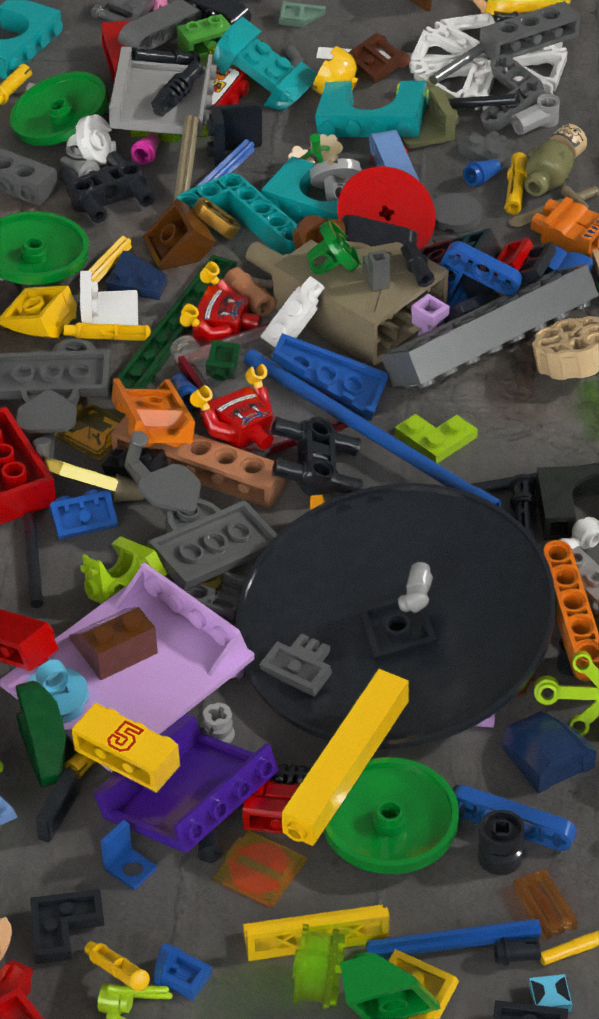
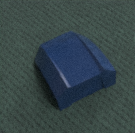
M540 711L510 724L506 728L501 746L537 793H541L549 789L550 786L581 772L585 773L595 768L597 752L595 748L573 727L547 713Z

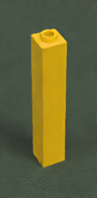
M378 669L283 809L282 829L283 833L289 838L314 846L409 702V680Z

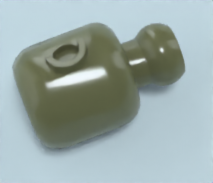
M547 140L539 146L535 145L528 153L530 158L526 164L527 177L524 185L529 194L541 196L547 191L563 187L566 184L565 182L570 178L568 175L574 166L573 153L567 145L557 140Z

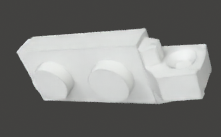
M310 276L301 287L299 286L291 294L260 337L275 348L282 333L297 338L318 310L316 305L319 300L317 298L325 287Z

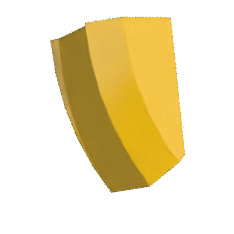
M68 285L25 288L0 316V325L34 337L59 339L60 334L64 330V325H69L73 319H76L77 303Z

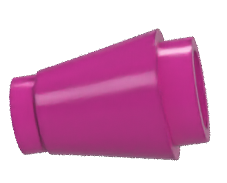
M149 133L132 145L131 156L134 162L140 165H148L154 161L160 143L159 137L156 134Z

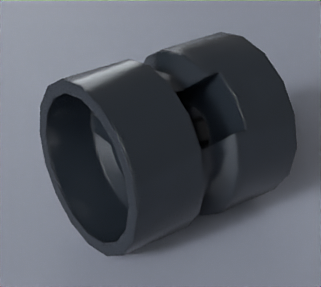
M494 810L487 813L481 820L478 861L482 868L491 874L508 875L515 872L521 866L525 826L519 815L508 810Z

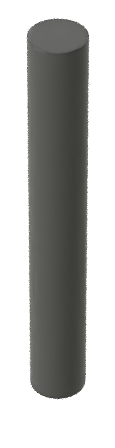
M482 44L476 45L429 77L430 82L436 85L484 53L485 47Z

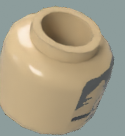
M574 124L563 125L549 139L557 140L567 145L572 151L574 159L587 146L585 133Z

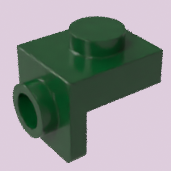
M212 340L209 358L205 364L207 376H211V378L218 381L235 379L241 350L240 343Z

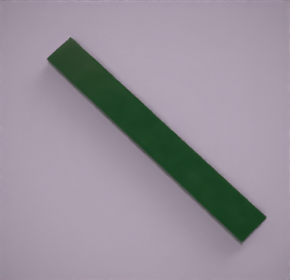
M212 255L150 336L116 377L120 379L126 389H146L192 329V325L185 327L180 323L181 311L186 304H191L197 308L207 287L213 286L212 283L207 284L200 280V272L210 261L216 263L219 267L217 277L224 279L229 270L237 267L236 261ZM113 383L110 385V394H112Z

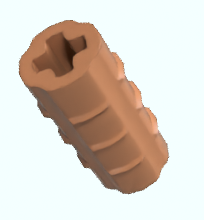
M235 267L226 273L223 280L232 290L249 299L250 311L262 317L271 313L275 307V298L267 292L266 288L261 287L258 281H254L251 275L245 273L239 267Z

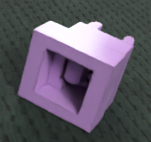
M430 294L411 306L412 323L421 328L418 336L437 328V325L443 322V319L449 315L450 306Z

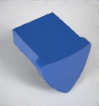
M162 944L155 964L154 984L167 986L174 992L193 1001L212 976V966L184 953L180 948L172 944Z

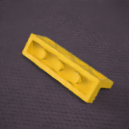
M383 904L243 924L248 961L366 945V942L370 940L389 938L390 915L388 907L383 908Z

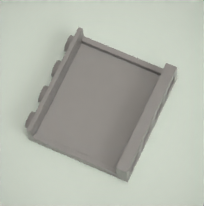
M122 46L109 107V128L183 135L185 117L187 115H196L199 118L197 136H202L206 121L210 118L214 80H216L217 65H212L213 54H209L207 67H203L204 73L193 83L191 92L176 107L161 117L154 114L151 102L159 90L176 73L183 72L188 65L133 61L132 47Z

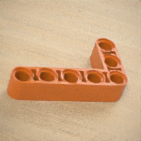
M553 540L544 546L543 554L549 564L554 581L557 624L574 676L581 681L592 682L585 673H579L573 668L572 657L578 651H586L591 655L592 662L599 668V632L573 551L566 542ZM581 657L576 661V664L581 667L586 666L588 659Z

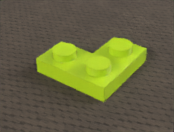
M417 414L412 415L395 426V436L437 464L476 439L478 429L459 415H455L437 428Z

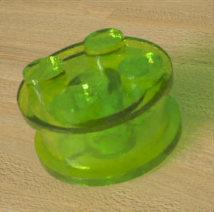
M308 924L302 925L299 949L295 950L292 978H295L292 995L293 1005H298L299 1000L322 1003V1009H328L329 1005H337L339 975L342 973L340 962L344 960L343 950L345 943V934L339 933V929L333 928L331 933L309 930Z

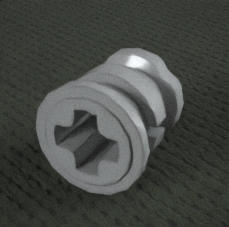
M223 703L208 705L203 711L204 728L202 734L230 744L235 737L230 707Z

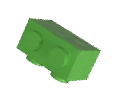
M220 14L177 26L178 48L181 52L186 53L197 51L200 59L207 58L209 54H214L217 43L231 25Z

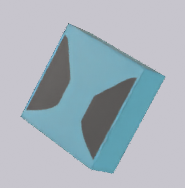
M565 974L529 978V989L533 1005L568 1009V1012H571L572 1001Z

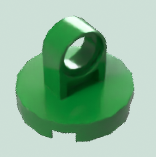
M328 220L320 225L319 228L324 240L314 246L306 256L308 265L313 273L325 274L340 263L350 272L355 271L362 265L355 247H350L346 241L347 235L333 220ZM319 256L327 257L326 261L321 264L313 263Z

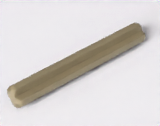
M187 115L184 120L174 201L177 195L190 190L199 118L196 115Z

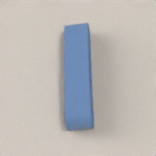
M397 130L369 135L370 151L377 167L385 166L400 169L419 181Z

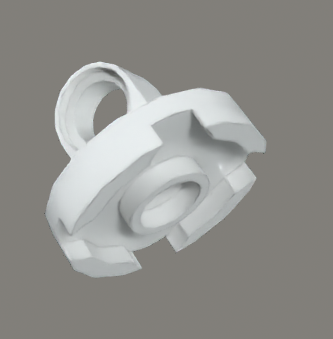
M98 114L87 115L81 118L76 125V134L72 135L67 141L66 153L74 159H86V161L96 162L99 167L107 164V155L112 151H116V141H111L108 133L112 129L109 128L106 120Z

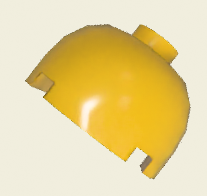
M335 46L330 52L333 55L332 60L324 61L313 82L312 90L320 95L323 93L326 82L351 81L353 90L358 81V78L355 77L357 71L356 61L347 51L339 46Z

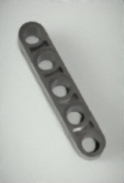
M176 0L124 25L118 35V42L125 47L151 50L176 38L177 26L191 21H199L202 12L184 0Z

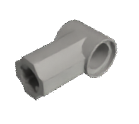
M542 94L537 98V104L512 115L510 123L514 128V132L520 136L540 126L544 128L556 126L559 122L560 99L554 94Z

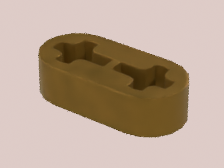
M200 197L192 207L197 217L228 239H233L241 229L240 224L233 217L204 197Z

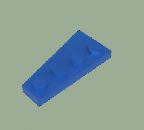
M284 333L281 334L271 359L369 420H372L389 376L387 372Z

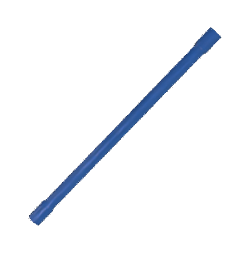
M251 349L245 355L244 364L247 366H253L256 371L257 367L263 364L267 369V376L444 486L472 493L492 502L498 507L501 506L499 499L481 488L471 485L277 366L272 360L256 350Z

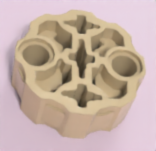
M587 316L576 319H563L539 330L535 334V341L532 343L538 372L556 380L585 378L596 375L599 372V317Z

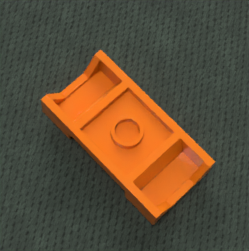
M113 378L111 400L116 410L126 414L129 420L128 433L130 437L135 431L144 432L148 437V443L145 447L153 446L154 443H165L172 447L193 444L195 421L171 380L164 379L156 389H126L119 378Z

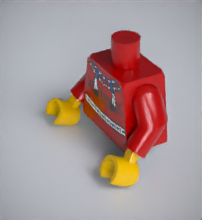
M212 261L208 262L200 272V280L207 284L212 283L213 286L207 287L197 308L191 304H186L181 311L180 323L185 327L192 325L193 340L212 342V340H218L242 332L244 329L248 330L260 326L262 323L261 315L249 313V299L246 296L239 295L222 278L219 279L217 277L219 267Z
M263 364L257 367V375L254 372L253 366L245 374V379L248 383L254 385L255 389L247 386L210 402L208 401L211 400L213 395L211 389L206 385L191 394L190 403L195 407L201 408L202 411L199 413L203 419L202 426L208 430L212 437L223 440L238 449L253 443L262 450L271 446L274 437L270 434V429L274 416L267 387H263L262 380L267 376V369Z

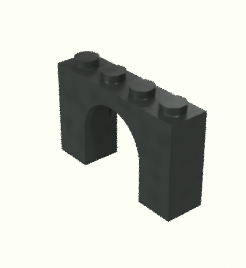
M599 465L537 468L535 491L544 540L570 539L572 537L571 531L576 523L574 504L582 498L599 495Z

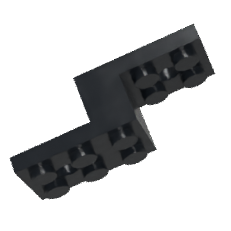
M491 228L423 247L419 250L421 254L438 265L449 245L455 241L464 242L497 259L502 251ZM552 242L531 249L519 269L522 275L521 284L526 282L527 284H533L542 278L543 273L557 252ZM477 265L481 271L489 272L488 267L485 265ZM465 274L459 280L465 293L468 295V299L489 290L496 291Z

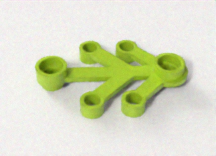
M578 651L572 657L573 668L579 673H585L596 686L559 685L554 677L542 676L534 684V695L536 700L544 705L553 704L558 699L595 700L582 713L573 715L569 720L571 727H573L576 721H583L585 723L584 728L580 730L575 729L584 736L589 731V724L599 716V668L592 662L591 655L588 652ZM581 657H585L588 659V664L581 667L576 664V661ZM551 688L554 692L550 697H544L541 694L542 690Z

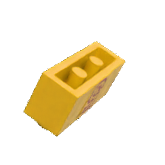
M96 702L71 729L75 751L156 793L180 767L179 747L173 739L168 736H161L148 729L144 724L134 722L120 715L116 710L106 708Z

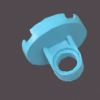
M53 659L43 663L36 673L31 675L26 681L40 683L58 703L63 724L81 716L84 712V705L89 701V691L85 678L78 671L64 667L63 663L59 660Z

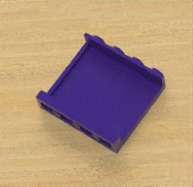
M185 714L161 734V736L170 737L178 744L180 767L157 793L116 772L95 790L93 794L104 819L115 824H120L125 820L130 824V830L187 853L279 770L270 744L265 743L258 751L253 753L202 734L196 718Z

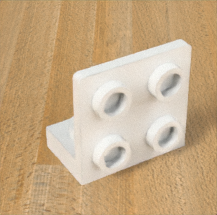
M80 271L82 323L138 325L137 290L98 292V282H92V272Z

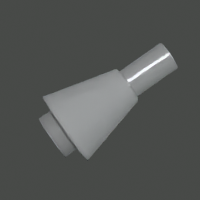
M67 156L62 157L60 160L62 166L72 167L78 177L100 170L98 164L94 161L73 160Z

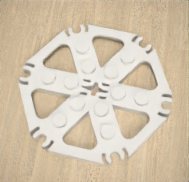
M483 13L442 19L440 22H435V29L429 26L426 27V31L423 29L409 64L410 72L414 73V80L426 81L428 89L439 86L442 93L447 95L448 98L489 96L496 78L493 76L490 67L491 59L484 53L446 77L468 76L463 89L457 93L451 92L440 83L433 85L429 77L480 44V41L463 33L462 30L481 28L494 24V15ZM563 42L514 57L513 59L541 80L546 93L553 94V90L556 91L565 67L568 51L566 47L562 48ZM432 46L441 47L447 52L452 53L450 55L425 58L428 49ZM542 63L553 65L550 77L542 76L525 67ZM517 76L513 78L511 81L517 82L522 80L523 77ZM519 103L514 105H508L507 107L519 105ZM483 106V111L489 106Z

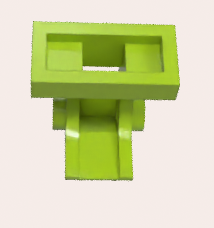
M121 536L111 543L118 555V560L112 568L106 570L102 561L94 560L86 554L82 555L83 565L80 566L82 573H85L84 589L88 598L100 604H103L127 586L140 569V565L144 562L164 577L167 575L155 550Z

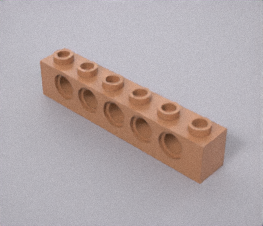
M126 415L111 432L113 450L119 447H129L131 437L128 433L129 420ZM198 434L193 435V444H183L181 447H172L165 443H154L153 446L143 447L163 449L167 456L168 466L179 464L187 467L200 480L202 486L268 509L272 507L286 488L285 478L272 476L273 460Z

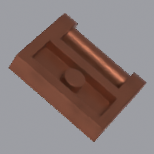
M381 33L372 35L348 52L356 61L357 69L375 84L397 68H404L410 63V56L388 43L386 37ZM376 49H381V50L384 51L386 54H388L391 58H390V59L386 58L384 55H382V54H381L379 51H377Z

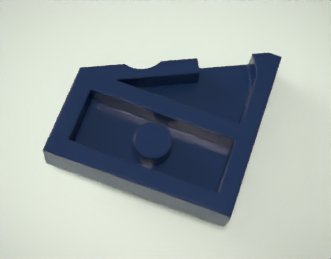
M123 250L106 284L107 291L137 290L138 297L159 300L168 281L167 274L130 252Z

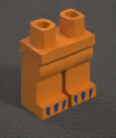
M565 197L561 203L549 199L543 208V215L536 213L532 217L531 230L541 234V243L543 244L552 242L553 245L564 249L568 253L577 252L590 258L592 257V250L599 249V213L588 210L581 203H573V199Z

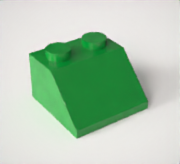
M362 952L354 955L350 960L340 962L346 1004L362 1019H406L441 1009L439 1001L414 976L376 953Z

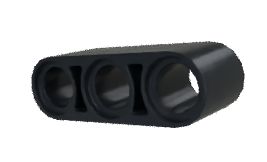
M184 0L202 12L200 20L209 18L212 15L222 14L230 25H233L241 17H244L249 22L251 21L249 9L234 0Z
M345 215L341 220L345 225V234L348 237L346 241L361 242L372 247L399 242L405 245L404 242L406 241L417 243L418 233L409 228L356 215Z

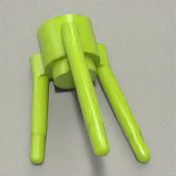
M103 983L98 996V1011L107 1013L106 1019H126L121 1015L130 1012L133 998L170 1000L173 995L169 992L167 986H147L142 991H135L129 986Z

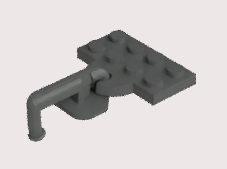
M110 350L0 353V400L22 399L23 405L17 411V423L25 433H41V438L35 439L33 444L36 446V452L43 463L47 457L54 459L55 432H66L75 426L77 416L76 405L79 398L109 396Z
M142 431L132 433L124 463L126 471L138 484L141 494L153 506L159 507L166 515L165 528L167 533L150 540L147 547L155 550L166 572L183 590L258 558L268 544L277 536L273 529L245 500L221 510L211 502L198 499L201 482L187 467L172 464L150 472L139 460L142 448L148 443V437Z

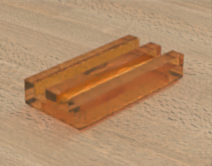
M546 869L514 880V889L531 917L539 920L541 933L545 940L552 938V934L555 932L558 935L565 933L566 928H570L571 931L577 929V918ZM536 881H541L542 885L549 894L553 903L562 915V920H559L553 908L551 907L548 898L545 894H543ZM526 885H528V887L530 888L531 892L535 896L536 900L538 901L539 905L541 906L542 910L546 914L551 924H549L548 920L544 916L543 912L541 911L540 907L538 906L537 902L533 898L532 894L530 893Z

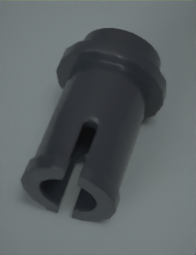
M502 937L500 941L494 942V958L496 963L508 966L510 962L539 961L541 958L539 939L535 937L533 939L507 940L506 937Z

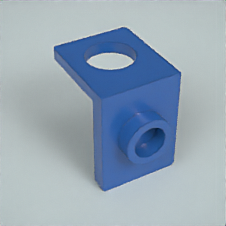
M125 820L101 840L103 869L132 890H136L157 870V866L132 849L130 824ZM129 863H138L143 867V871L137 876H128L123 872V868Z

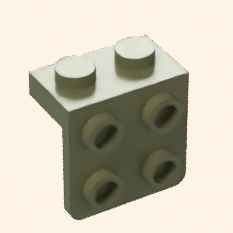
M439 86L429 88L428 109L425 112L419 137H400L406 148H419L421 146L455 140V127L459 122L456 109H452L448 96L442 93Z

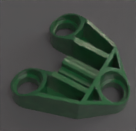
M36 681L16 685V692L21 712L16 713L30 763L41 788L55 785L63 773L64 764L66 763V733L58 703Z

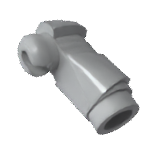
M417 562L411 566L406 585L407 594L401 595L398 599V605L402 611L409 612L411 610L417 613L427 606L429 602L427 592L433 579L428 564Z

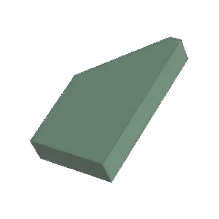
M282 1L278 25L304 27L324 16L326 6Z

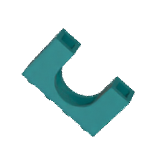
M6 0L0 5L1 28L22 34L10 39H0V78L6 79L20 64L29 62L62 32L63 23L60 10L29 0Z
M351 81L326 82L315 114L317 132L319 135L325 134L329 136L332 134L336 137H369L373 133L397 130L400 137H419L428 105L426 81H400L396 98L390 104L374 110H360L353 107L354 99Z
M291 156L261 189V193L294 222L298 223L305 217L312 215L323 219L339 220L337 212L338 199L318 201L306 196L313 187L310 181V169L315 163Z

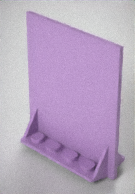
M144 562L140 565V569L127 586L55 638L59 650L53 653L47 661L59 660L63 663L64 667L78 671L85 678L88 686L89 701L83 707L84 712L73 721L63 724L66 738L73 743L71 729L95 702L106 708L116 710L120 715L134 722L144 724L148 729L157 734L162 733L230 678L240 680L244 674V667L254 660V652L247 648L240 631ZM140 607L155 626L158 653L100 680L71 642L69 635L125 608ZM37 666L32 671L16 667L0 679V686L18 700L16 685L26 683L40 666ZM100 764V765L103 766L105 769H107L110 773L113 771V770L107 768L106 766Z

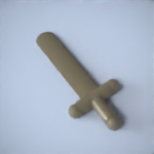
M563 186L560 192L564 198L569 197L573 199V203H581L589 209L585 200L599 195V188L592 186L575 193L569 186ZM561 198L556 201L561 203L564 198ZM544 206L511 218L509 225L520 227L531 223L532 217L536 213L543 215Z

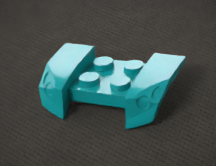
M241 17L221 37L214 51L213 59L223 75L234 64L271 92L263 106L284 111L314 85L313 82L317 73L302 61L296 67L291 65L288 59L279 56L271 50L268 44L258 40L262 31L244 17Z

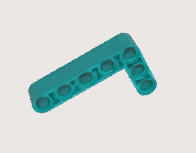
M228 173L187 190L176 197L191 207L195 205L200 197H204L226 213L230 212L272 250L282 255L291 254L296 250L293 242V229L298 224L239 174Z

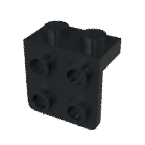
M260 103L210 106V120L206 121V127L211 141L207 142L208 157H213L215 167L225 158V151L234 150L245 139L250 142L253 141L255 144L254 148L262 145V106Z

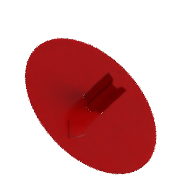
M379 166L362 170L347 181L338 199L337 212L339 220H342V217L345 215H356L412 229L418 233L416 245L419 250L428 243L433 234L436 215L432 198L426 188L415 177L400 169Z

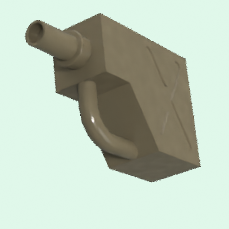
M313 240L308 241L291 254L285 255L257 241L250 245L246 252V259L272 275L275 298L274 309L279 311L291 294L299 286L301 287L310 276L313 277L325 288L317 298L319 300L316 305L318 310L305 327L371 367H375L382 361L381 354L410 341L418 335L421 328L412 323L411 306L430 294L447 304L449 270L428 259V267L434 274L435 280L428 287H420L414 274L409 272L406 267V260L401 252V247L404 245L399 242L372 247L361 242L347 241L351 248L355 247L362 263L363 256L368 255V253L381 250L386 251L390 259V288L373 292L362 270V265L355 271L350 272L340 263L325 274L313 273L306 260L307 253L318 244ZM319 256L313 263L321 264L326 261L327 257Z

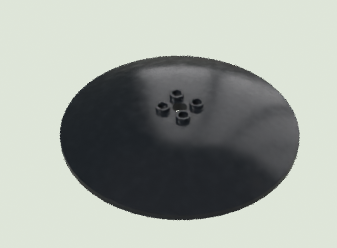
M397 483L373 486L338 496L306 512L285 527L259 555L245 580L237 606L236 628L240 631L247 648L254 652V660L245 666L244 669L253 687L265 703L295 727L327 741L332 739L378 669L409 680V702L378 747V749H396L436 742L459 734L481 723L509 703L526 686L547 652L556 619V597L551 570L542 549L528 530L508 512L486 499L459 489L435 484ZM417 562L426 563L429 565L433 576L430 589L427 592L429 602L427 606L417 613L411 610L404 612L398 605V599L401 595L407 594L406 585L411 566ZM397 623L406 625L401 631H392L390 629ZM303 633L309 636V641L314 638L320 642V645L325 643L330 646V652L323 662L331 666L332 674L315 697L282 682L260 669L259 664L277 641L291 647L299 635Z

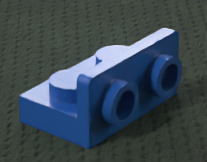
M93 489L85 492L83 496L74 498L69 495L61 496L50 503L49 513L50 517L53 518L58 540L118 527L109 490Z

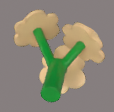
M314 133L310 136V150H303L300 146H294L291 150L292 153L288 155V159L294 156L315 163L314 159L310 157L313 154L317 157V164L328 161V165L337 164L334 161L338 159L337 154L342 152L343 146L337 141L335 135L327 136Z

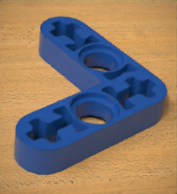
M455 241L449 245L439 264L455 274V277L448 276L447 302L463 274L505 295L515 294L522 283V275L518 270L461 241ZM477 265H485L490 272L481 271Z

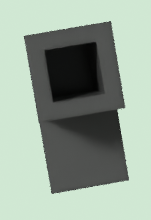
M386 251L370 252L368 255L363 256L362 270L372 292L389 289L390 259Z

